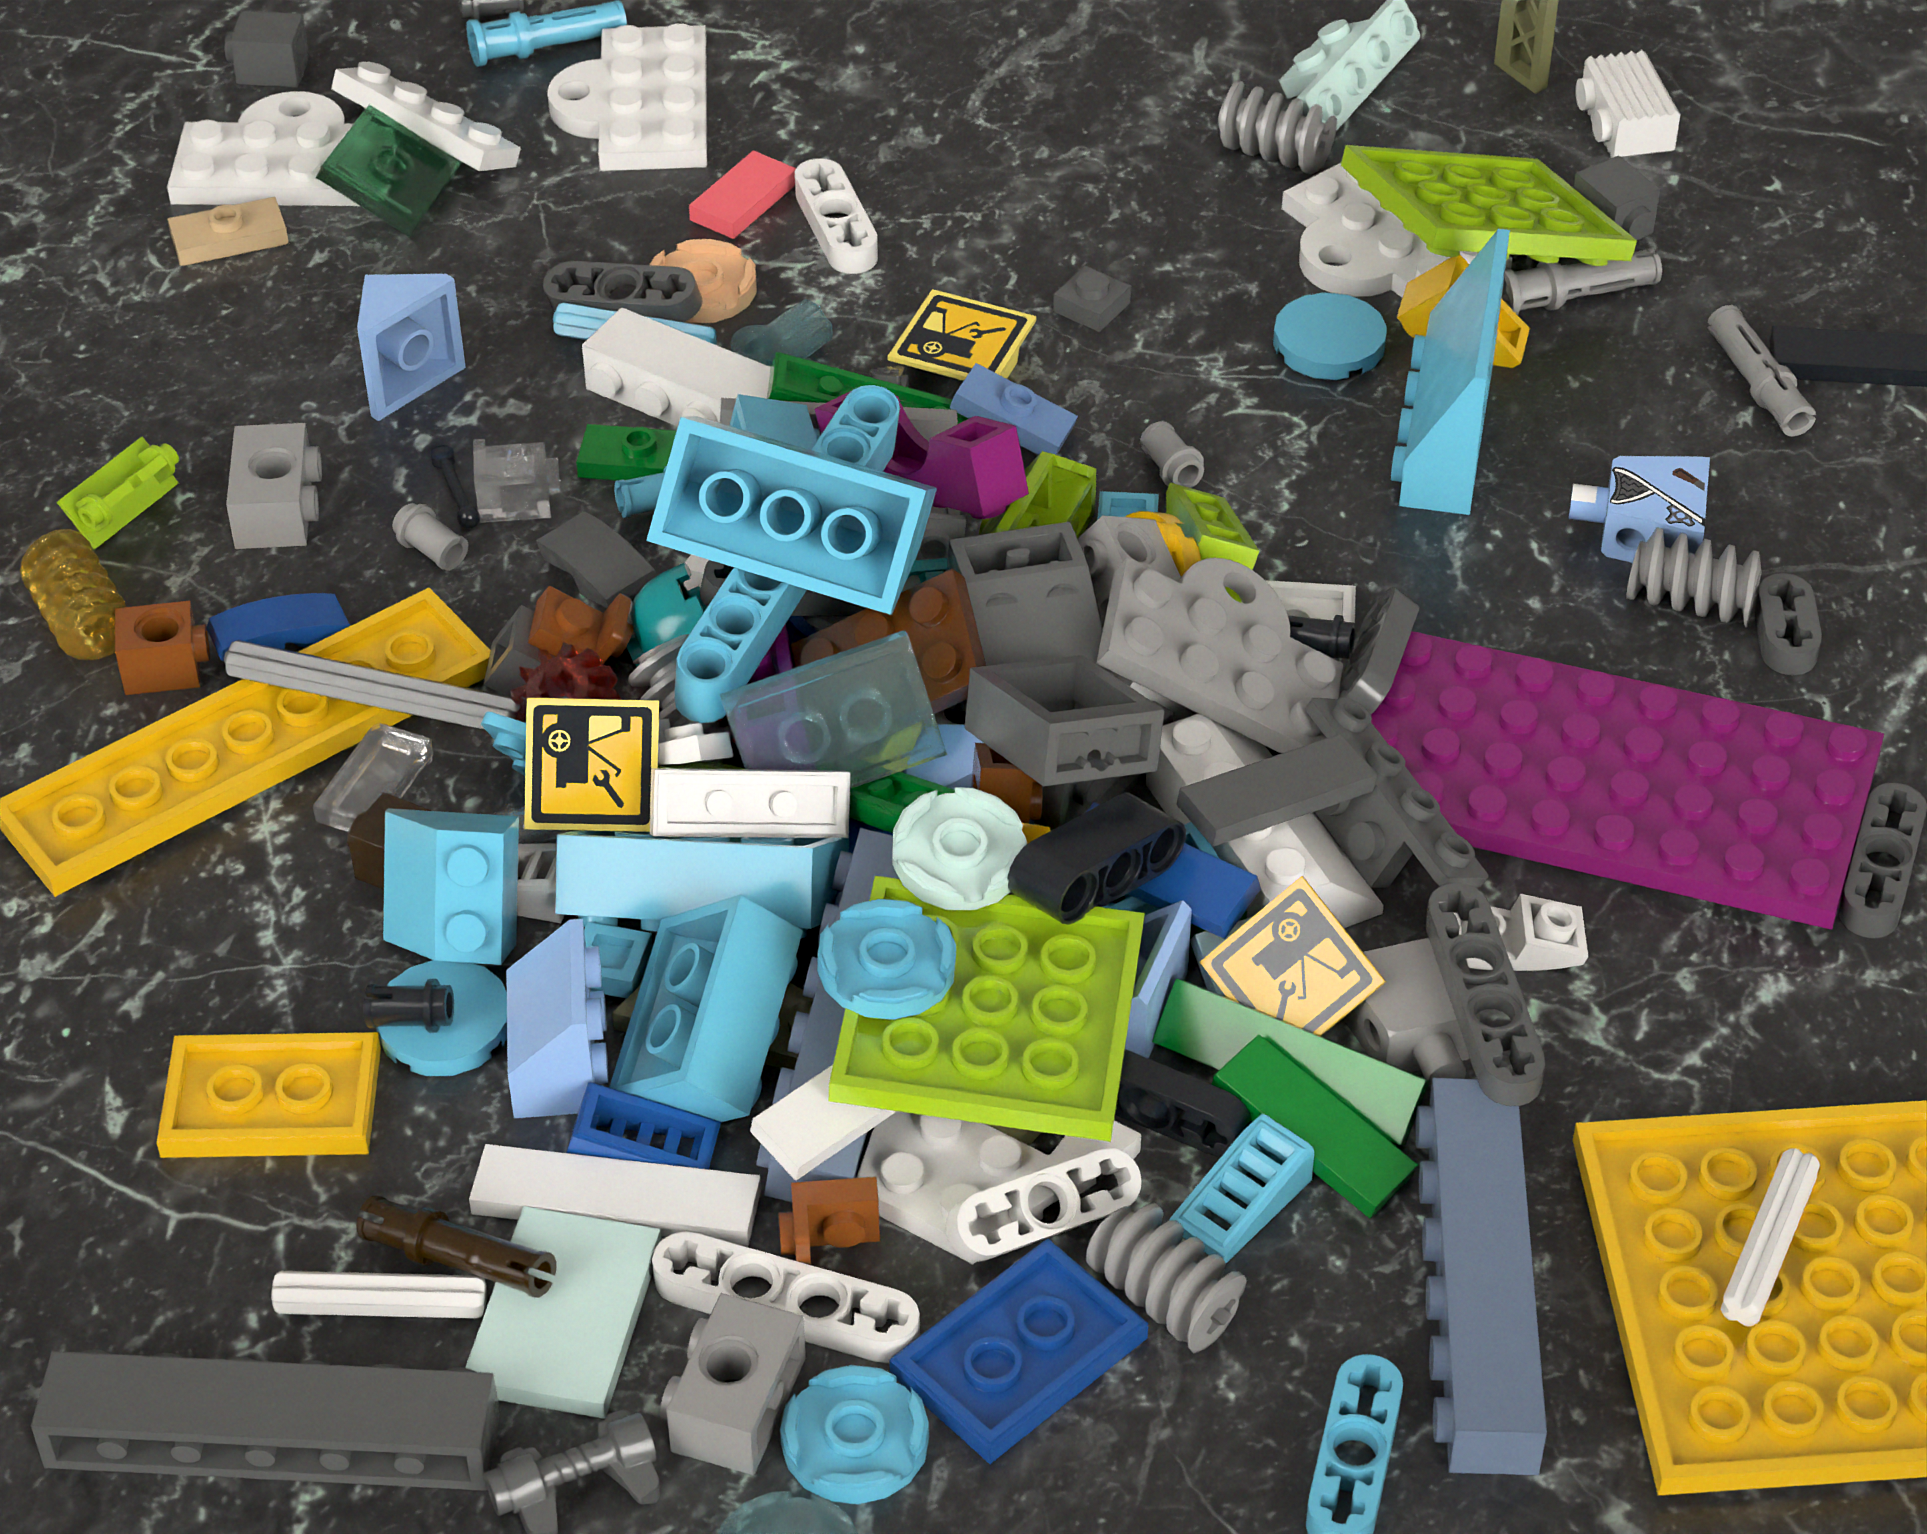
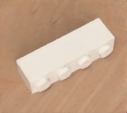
M622 307L582 344L586 389L675 426L679 425L680 417L698 416L720 423L721 398H737V394L767 399L771 367Z

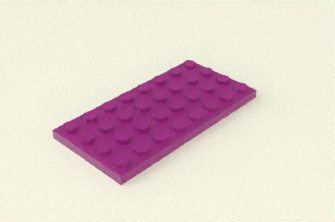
M1413 631L1410 633L1389 692L1371 714V723L1388 745L1394 747L1403 756L1407 770L1421 788L1437 800L1441 814L1454 831L1467 840L1472 847L1831 930L1835 922L1884 738V733Z

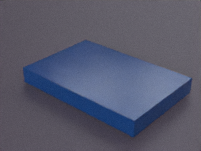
M1047 1238L889 1359L890 1373L895 1375L897 1381L905 1386L910 1393L912 1388L922 1399L924 1406L984 1460L991 1464L1148 1338V1322Z

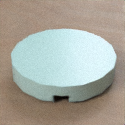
M955 787L954 793H945L937 796L938 790L923 794L903 809L893 829L892 865L902 885L917 898L945 910H976L999 902L1010 892L1008 888L1009 880L1007 879L1010 866L1021 849L1027 845V839L1022 831L1023 824L1016 811L1001 799L975 788Z

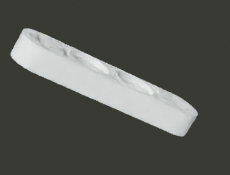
M684 1231L671 1234L662 1239L654 1249L652 1264L656 1290L664 1299L680 1306L711 1314L720 1293L800 1314L803 1315L805 1342L881 1363H889V1359L920 1336V1314L916 1302L909 1295L893 1288L694 1232ZM687 1262L697 1263V1267H688L683 1275L675 1274L673 1269L682 1270ZM720 1270L718 1286H712L711 1280L718 1281V1272ZM750 1276L761 1277L772 1285L767 1293L756 1298H744L737 1295L732 1289L739 1280ZM818 1295L828 1296L839 1304L834 1313L821 1318L810 1317L804 1314L799 1307L808 1298ZM852 1308H860V1314H854V1324L850 1325ZM887 1319L899 1321V1325H891L887 1333L875 1330V1327H883Z

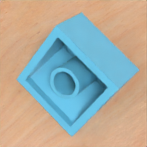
M388 808L385 811L383 940L434 961L501 965L516 946L519 816Z

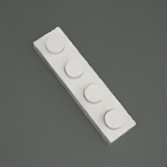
M360 62L357 68L335 69L332 90L474 169L486 171L516 167L521 147L501 137L502 132L500 129L485 123H475L463 116L464 110L456 105L433 100L426 96L427 90L422 86L401 82L390 76V70L387 67L373 62Z

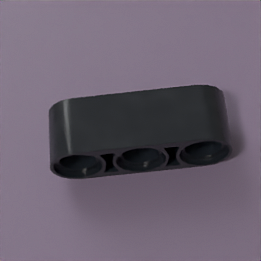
M1128 792L1119 794L1024 846L1010 866L1007 880H1009L1008 888L1011 893L1057 921L1066 925L1075 923L1084 918L1085 914L1095 906L1104 907L1167 871L1178 859L1186 840V828L1180 821Z

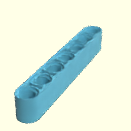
M865 385L853 389L846 396L813 446L812 451L883 472L895 450L900 412L898 399L891 391L880 386ZM734 567L679 650L676 663L674 699L676 708L681 715L699 723L714 722L723 718L736 702L807 589Z

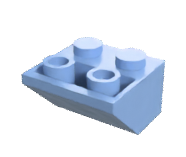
M583 919L568 920L507 969L508 1080L514 1118L577 1114L588 1081L596 1084H608L609 1082L606 1042L594 1043V1040H602L604 1038L603 1031H607L604 990L591 991V987H602L599 946L586 947Z

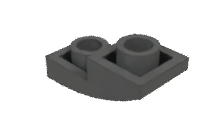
M585 511L536 540L544 561L572 574L580 594L605 608L609 607L619 593L631 598L633 602L643 586L657 576L655 569L629 542L607 524Z

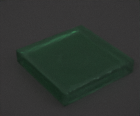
M369 104L322 164L316 178L410 237L454 178L461 162Z

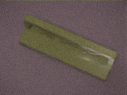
M1502 0L1494 64L1536 94L1547 89L1559 0Z

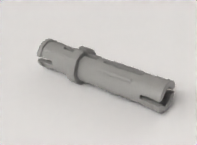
M1726 305L1718 308L1708 319V324L1710 325L1707 327L1708 331L1721 344L1732 362L1751 385L1750 393L1754 401L1760 407L1766 408L1771 412L1786 435L1791 437L1799 436L1808 431L1815 423L1816 418L1812 415H1816V411L1796 388L1797 380L1788 367L1778 364L1736 306Z

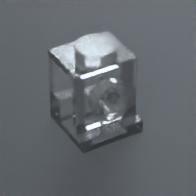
M473 439L474 482L480 523L551 518L550 494L561 493L558 457L546 458L545 442L486 446L485 439Z

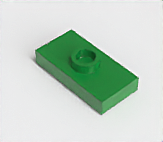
M587 424L576 462L578 478L617 481L663 473L669 461L677 430Z

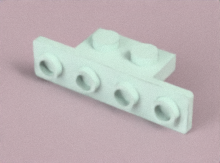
M1387 0L1368 20L1350 24L1344 19L1334 21L1324 26L1318 32L1319 38L1310 48L1303 50L1294 57L1293 61L1295 64L1284 74L1279 82L1287 99L1297 97L1303 101L1302 114L1304 117L1307 116L1314 104L1322 107L1323 123H1326L1331 116L1335 115L1337 118V131L1420 39L1416 19L1409 11L1405 0Z

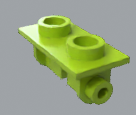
M142 436L56 503L92 548L96 549L179 484L172 475L175 472V464L179 462L178 454L166 443L161 446H150Z

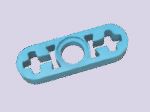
M1369 1354L1355 1356L1347 1360L1337 1373L1308 1500L1306 1518L1308 1534L1374 1533L1403 1390V1379L1400 1371L1392 1362L1383 1357ZM1363 1385L1377 1387L1370 1417L1357 1414L1359 1395L1363 1390ZM1345 1441H1360L1370 1446L1376 1457L1368 1464L1354 1466L1340 1460L1335 1454L1334 1449ZM1339 1489L1353 1492L1351 1512L1346 1524H1338L1332 1521V1515L1336 1511Z

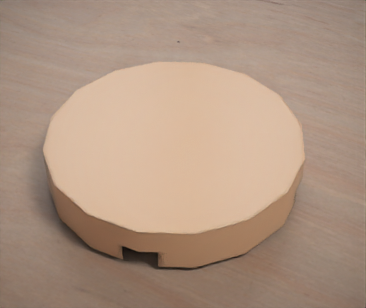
M714 239L687 240L677 244V251L671 252L666 256L665 250H663L649 264L654 266L682 267L693 274L702 295V306L694 317L685 321L686 323H715L734 317L750 305L757 293L755 263L751 258L748 260L744 258L741 254V249L728 242Z

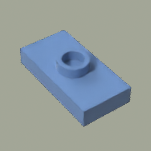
M975 363L955 393L949 407L952 410H957V413L969 419L974 416H980L1016 425L1020 446L1037 455L1042 451L1057 455L1078 418L1077 415L1040 397L1029 388L1016 384Z

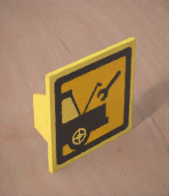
M932 289L889 353L888 360L962 381L965 380L975 363L1007 379L1017 364L1019 348L1035 324L1036 316Z
M527 698L524 829L650 832L651 768H658L659 701Z

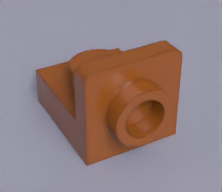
M548 586L537 600L528 643L594 676L609 656L618 658L629 643L633 632V625L628 623L627 620L632 599L619 593L603 613L579 599Z
M877 1177L791 1183L793 1211L779 1212L781 1255L796 1254V1261L811 1265L810 1247L831 1245L845 1248L859 1243L880 1242Z

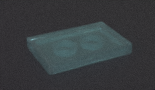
M905 630L719 694L745 769L850 772L851 789L947 755L909 636Z

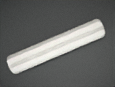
M1791 1148L1783 1152L1723 1296L1724 1301L1721 1311L1728 1320H1737L1744 1326H1752L1759 1322L1817 1179L1820 1163L1813 1154H1803L1797 1148Z
M280 1271L274 1277L271 1296L274 1311L279 1314L478 1319L484 1315L486 1309L487 1287L485 1278L477 1275Z

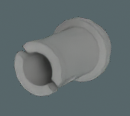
M1159 421L1145 429L1140 438L1141 448L1160 468V477L1167 486H1169V483H1174L1188 488L1194 487L1204 474V458L1200 451L1193 446H1187L1168 422Z
M409 503L398 511L393 520L392 528L396 533L397 541L406 548H417L433 560L441 569L450 571L456 568L468 552L469 544L467 539L457 535L438 521L434 510L426 504L417 505Z

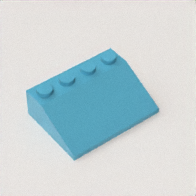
M1498 229L1430 312L1426 336L1415 335L1411 369L1420 370V372H1408L1404 405L1413 406V409L1402 408L1397 443H1404L1407 446H1395L1391 471V481L1402 482L1399 506L1470 515L1493 368L1510 230Z

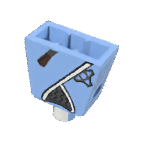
M1618 456L1612 460L1608 488L1573 484L1569 519L1604 523L1601 552L1609 558L1633 563L1640 541L1647 542L1656 527L1663 528L1665 547L1671 548L1679 534L1684 533L1687 534L1689 552L1695 553L1703 542L1710 458L1695 456Z

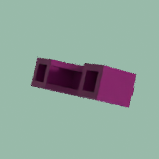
M850 392L815 408L820 436ZM896 396L899 401L900 412L895 450L883 472L936 487L933 507L952 508L969 513L975 519H988L999 516L1006 511V505L1029 494L1016 425L974 416L931 437L927 441L913 426L898 396Z

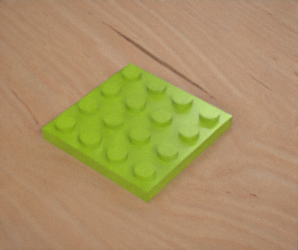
M1345 145L1341 167L1358 181L1357 185L1361 189L1370 192L1380 201V207L1392 212L1401 220L1404 229L1415 233L1424 241L1426 249L1434 254L1445 257H1457L1460 251L1479 253L1498 229L1510 230L1506 260L1509 259L1510 254L1527 255L1534 260L1544 263H1557L1559 257L1576 258L1583 263L1594 266H1606L1608 260H1632L1637 240L1539 159Z
M875 876L869 901L876 899L908 901L922 907V915L930 917L935 923L937 916L949 927L957 946L954 983L940 1002L923 1013L895 1020L869 1018L845 1008L829 1081L828 1101L1111 1142L1145 913L1095 906L1081 920L1066 925L1018 896L1007 894L997 903L976 910H945L921 901L902 885L900 879Z

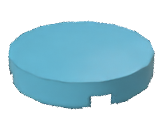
M1326 292L1305 295L1288 303L1277 315L1273 345L1276 352L1280 351L1285 356L1284 363L1294 371L1317 379L1340 380L1349 378L1350 371L1363 367V374L1377 365L1384 356L1387 326L1381 313L1363 300L1345 294Z
M876 899L854 904L840 912V920L833 923L830 929L828 923L820 934L817 972L825 991L843 1008L869 1018L895 1020L921 1014L943 999L954 983L957 946L949 927L937 916L935 923L930 917L922 915V907L908 901Z
M432 960L408 968L388 983L387 986L425 985L427 979H438L440 985H450L453 990L454 1017L450 1026H440L439 1031L436 1033H428L425 1026H379L376 1028L385 1055L395 1063L397 1058L402 1063L409 1064L411 1072L424 1076H454L480 1067L491 1059V1051L498 1046L500 1041H502L503 1046L507 1040V992L502 981L484 966L474 963Z
M849 1365L821 1372L809 1380V1387L801 1391L797 1398L796 1393H794L784 1409L780 1428L781 1446L787 1469L803 1488L828 1501L862 1504L885 1499L912 1481L925 1462L929 1441V1422L922 1399L912 1388L910 1393L905 1386L897 1383L895 1375L881 1368Z

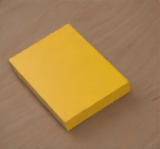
M379 1033L174 1036L157 1137L160 1158L369 1154L381 1052Z

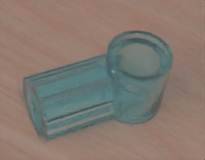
M805 299L799 304L792 306L767 326L750 325L737 330L731 339V351L769 367L772 365L776 352L802 359L807 358L832 339V323L823 314L821 306Z

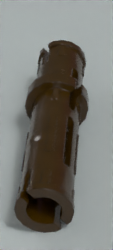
M373 1195L364 1202L360 1210L382 1217L384 1219L383 1223L378 1224L357 1217L356 1230L359 1237L363 1240L375 1241L392 1248L401 1249L410 1261L425 1266L439 1262L445 1266L525 1292L528 1296L540 1298L545 1295L550 1289L552 1282L528 1274L529 1269L534 1268L552 1275L556 1274L557 1262L552 1253L538 1251L460 1224L452 1223L449 1221L446 1213L430 1207H424L416 1211L388 1201L385 1197Z

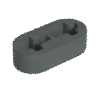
M1787 573L1772 574L1764 578L1760 583L1754 615L1761 656L1765 664L1778 673L1792 676L1802 675L1811 671L1816 665L1821 645L1822 633L1814 591L1807 581L1796 575ZM1782 602H1786V606L1788 609H1792V611H1784ZM1784 637H1792L1793 646H1790L1789 641L1784 639Z

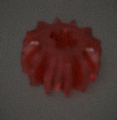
M563 642L556 658H553L547 650L538 649V660L541 664L535 669L519 666V675L527 684L510 690L512 701L520 706L514 714L515 720L525 723L527 698H563L565 696L569 699L621 700L620 695L613 689L618 683V678L611 667L602 665V659L595 651L586 648L579 654L573 645Z

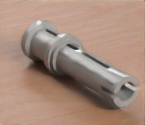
M1650 248L1634 252L1631 261L1608 260L1606 266H1594L1583 262L1569 265H1561L1558 262H1539L1536 268L1513 272L1510 268H1505L1501 298L1517 315L1520 310L1542 306L1546 310H1557L1568 299H1574L1575 297L1657 284L1662 277V263L1659 255L1655 254V250Z

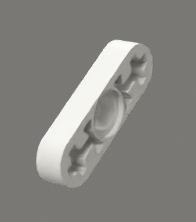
M811 159L801 163L795 170L796 199L829 264L835 270L846 274H858L870 270L878 260L877 233L842 167L828 159ZM821 187H822L824 190H828V191H824V192L821 193ZM831 213L847 214L848 216L842 218H828L824 215ZM851 239V244L844 241Z
M1103 1148L977 1192L958 1202L951 1209L946 1220L947 1239L953 1250L967 1260L985 1261L1108 1217L1112 1212L1124 1206L1129 1207L1140 1193L1141 1174L1135 1161L1122 1150ZM1101 1173L1103 1175H1110L1112 1173L1115 1175L1118 1186L1113 1188L1110 1193L1108 1190H1101L1080 1199L1076 1186L1096 1178ZM1035 1185L1046 1186L1057 1195L1060 1202V1213L1054 1223H1043L1037 1220L1030 1212L1028 1195ZM1008 1209L1012 1223L993 1230L987 1235V1239L984 1235L972 1236L968 1223L975 1220L977 1214L980 1218H988Z

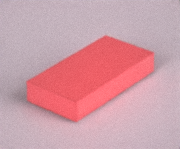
M753 150L689 205L690 221L734 239L795 186L796 168Z

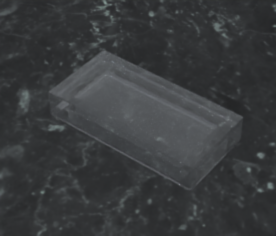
M382 723L372 726L313 805L316 822L349 832L354 819L360 813L366 812L383 792L402 798L433 755L431 739Z

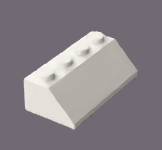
M1196 714L1162 727L1158 770L1146 773V786L1165 813L1185 825L1191 821L1176 805L1181 787L1273 756L1265 745L1201 714ZM1314 812L1213 847L1219 859L1258 876L1261 890L1246 909L1247 918L1256 915L1301 876L1307 880L1344 928L1383 914L1384 905Z

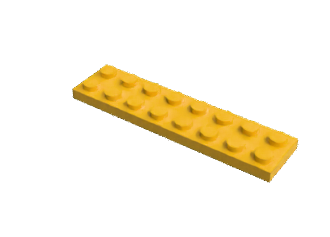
M429 587L298 652L467 688L485 679L491 650ZM242 679L0 798V830L54 897L412 715Z

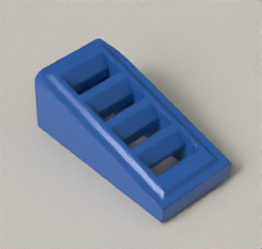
M588 1081L566 1153L709 1170L721 1122ZM596 1126L610 1127L609 1133L596 1130ZM624 1130L638 1131L636 1140L632 1141L623 1138ZM653 1133L666 1135L662 1149L649 1146ZM681 1137L694 1139L689 1158L676 1154Z

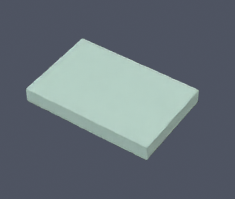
M523 1206L511 1242L538 1251L552 1253L557 1262L556 1274L552 1275L534 1268L529 1269L528 1274L552 1282L550 1289L540 1298L528 1296L525 1292L496 1282L465 1368L476 1372L493 1373L497 1398L500 1401L605 1419L653 1273L652 1257L655 1247L662 1240L661 1229Z

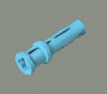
M615 0L600 5L557 11L539 16L527 17L525 13L517 11L511 12L508 19L479 23L477 19L467 21L466 28L472 59L475 65L480 67L485 66L489 59L511 55L524 59L533 54L534 49L602 36V29L625 26L627 21L623 4L620 0Z

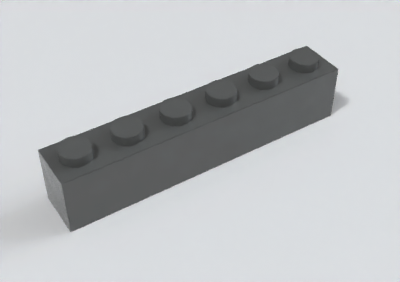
M89 1349L80 1353L51 1352L31 1428L44 1468L487 1491L484 1472L491 1470L500 1411L494 1374L476 1372L468 1368L455 1367L444 1371L403 1369L392 1364H378L372 1367L329 1365L317 1360H307L300 1363L255 1361L247 1357H230L226 1360L184 1358L172 1353H159L153 1356L120 1355Z

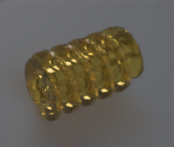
M60 529L41 536L29 546L24 554L20 574L23 584L30 591L31 598L38 606L40 614L47 621L48 628L55 635L58 645L67 655L80 660H96L110 656L115 652V608L126 607L123 597L117 592L114 582L108 577L106 569L99 562L98 555L91 549L90 542L82 533L72 529Z

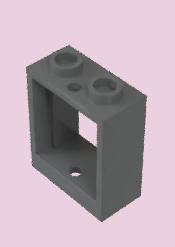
M1078 655L970 668L965 729L1042 786L1149 773L1158 770L1164 709L1085 656ZM1092 750H1096L1095 757L1091 761H1087L1088 754Z

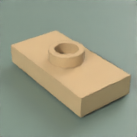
M276 197L236 205H220L212 210L167 218L180 266L289 244L286 226Z

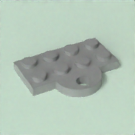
M1126 557L1114 572L1096 664L1281 754L1327 739L1305 708L1312 698L1338 699L1343 663L1290 638L1289 618L1281 599L1274 589L1256 572L1235 561L1223 558H1208L1193 564L1176 581L1129 557ZM1224 586L1234 590L1241 598L1242 603L1234 600L1227 593Z

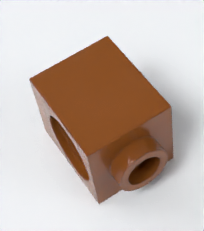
M190 601L115 608V654L125 695L200 687V662L210 661V644L206 624L195 625Z

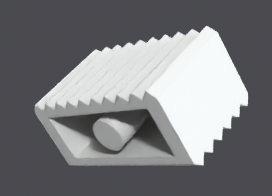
M1641 49L1637 54L1630 51L1625 56L1621 52L1615 57L1611 53L1606 58L1600 55L1596 59L1590 56L1585 60L1583 78L1578 79L1576 83L1577 104L1580 110H1587L1588 115L1591 116L1594 137L1598 142L1604 141V146H1607V151L1610 152L1611 158L1618 155L1620 157H1629L1675 150L1680 114L1647 54Z

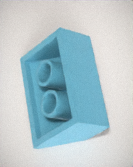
M742 895L661 919L609 1088L720 1122L749 1116L751 1108L761 1093V1073L769 1046L779 1031L780 1020L778 1015L786 987L797 969L796 953L803 930Z

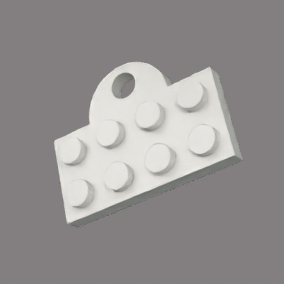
M673 24L668 27L641 28L625 25L617 28L602 29L601 59L588 60L571 65L559 72L550 82L548 102L553 122L559 128L572 135L599 139L600 171L707 167L705 25Z
M300 91L271 95L253 103L242 113L238 123L216 122L213 120L185 122L167 186L170 204L236 205L276 197L278 205L386 206L399 144L397 125L377 124L369 121L346 124L341 108L333 100L316 93Z
M1341 163L1283 191L1282 210L1307 227L1301 236L1300 268L1311 283L1327 292L1345 294L1352 297H1368L1392 290L1403 298L1406 284L1450 258L1427 250L1426 243L1415 233L1404 229L1403 222L1392 212L1380 207V201L1370 192L1361 189L1357 185L1358 181L1341 167ZM1460 251V255L1469 264L1478 254L1477 252ZM1510 255L1509 259L1506 260L1505 268L1511 269L1512 256ZM1326 263H1339V264H1342V265H1341V266H1331V265H1328V264H1326Z

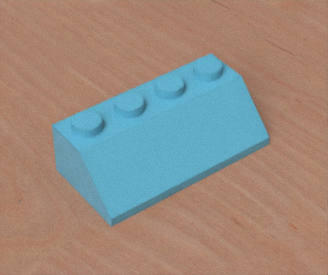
M698 416L680 417L646 541L891 615L920 549L937 488Z
M574 830L558 834L555 914L578 915V919H583L584 927H586L587 922L617 927L618 918L641 919V930L658 931L661 919L742 895L803 930L801 939L807 938L808 929L821 925L826 904L834 905L837 891L832 890L834 876L841 851L848 852L849 836L848 838L653 837L650 835V832Z

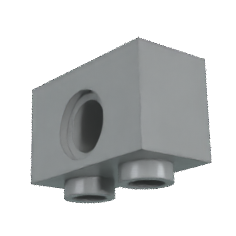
M306 423L234 426L226 506L235 549L307 546L309 521H318L319 518L318 492L316 485H312V482L321 481L322 462L319 446H309Z
M720 1293L709 1319L699 1318L693 1328L688 1345L689 1362L682 1377L672 1376L663 1394L660 1416L662 1419L668 1420L671 1452L755 1475L806 1359L803 1315ZM728 1380H738L732 1383H723Z

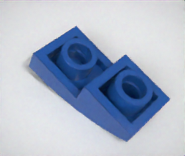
M308 593L266 598L228 609L209 618L207 631L221 661H224L225 652L228 651L231 643L236 640L279 649H285L286 643H293L307 648L349 627L350 624L335 594Z

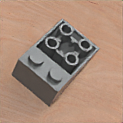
M1071 522L949 540L947 571L953 568L965 577L986 666L1083 655L1096 664L1103 630L1089 567ZM1100 666L1101 668L1112 674L1111 670Z

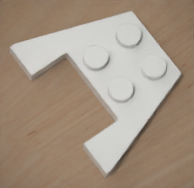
M897 1111L874 1127L857 1178L877 1177L880 1217L974 1264L977 1261H970L961 1257L953 1250L947 1239L946 1220L949 1212L958 1202L977 1192L1103 1148L1122 1150L1134 1159L1141 1149V1133L1114 1121L1111 1142L1065 1135L1054 1151L1047 1155L987 1124ZM1096 1178L1076 1186L1079 1194L1095 1185ZM1035 1185L1029 1192L1028 1206L1032 1215L1040 1221L1043 1219V1210L1059 1199L1050 1188ZM1007 1209L1000 1214L988 1218H980L977 1214V1218L968 1223V1227L972 1236L984 1235L987 1239V1235L1003 1225L1012 1223Z

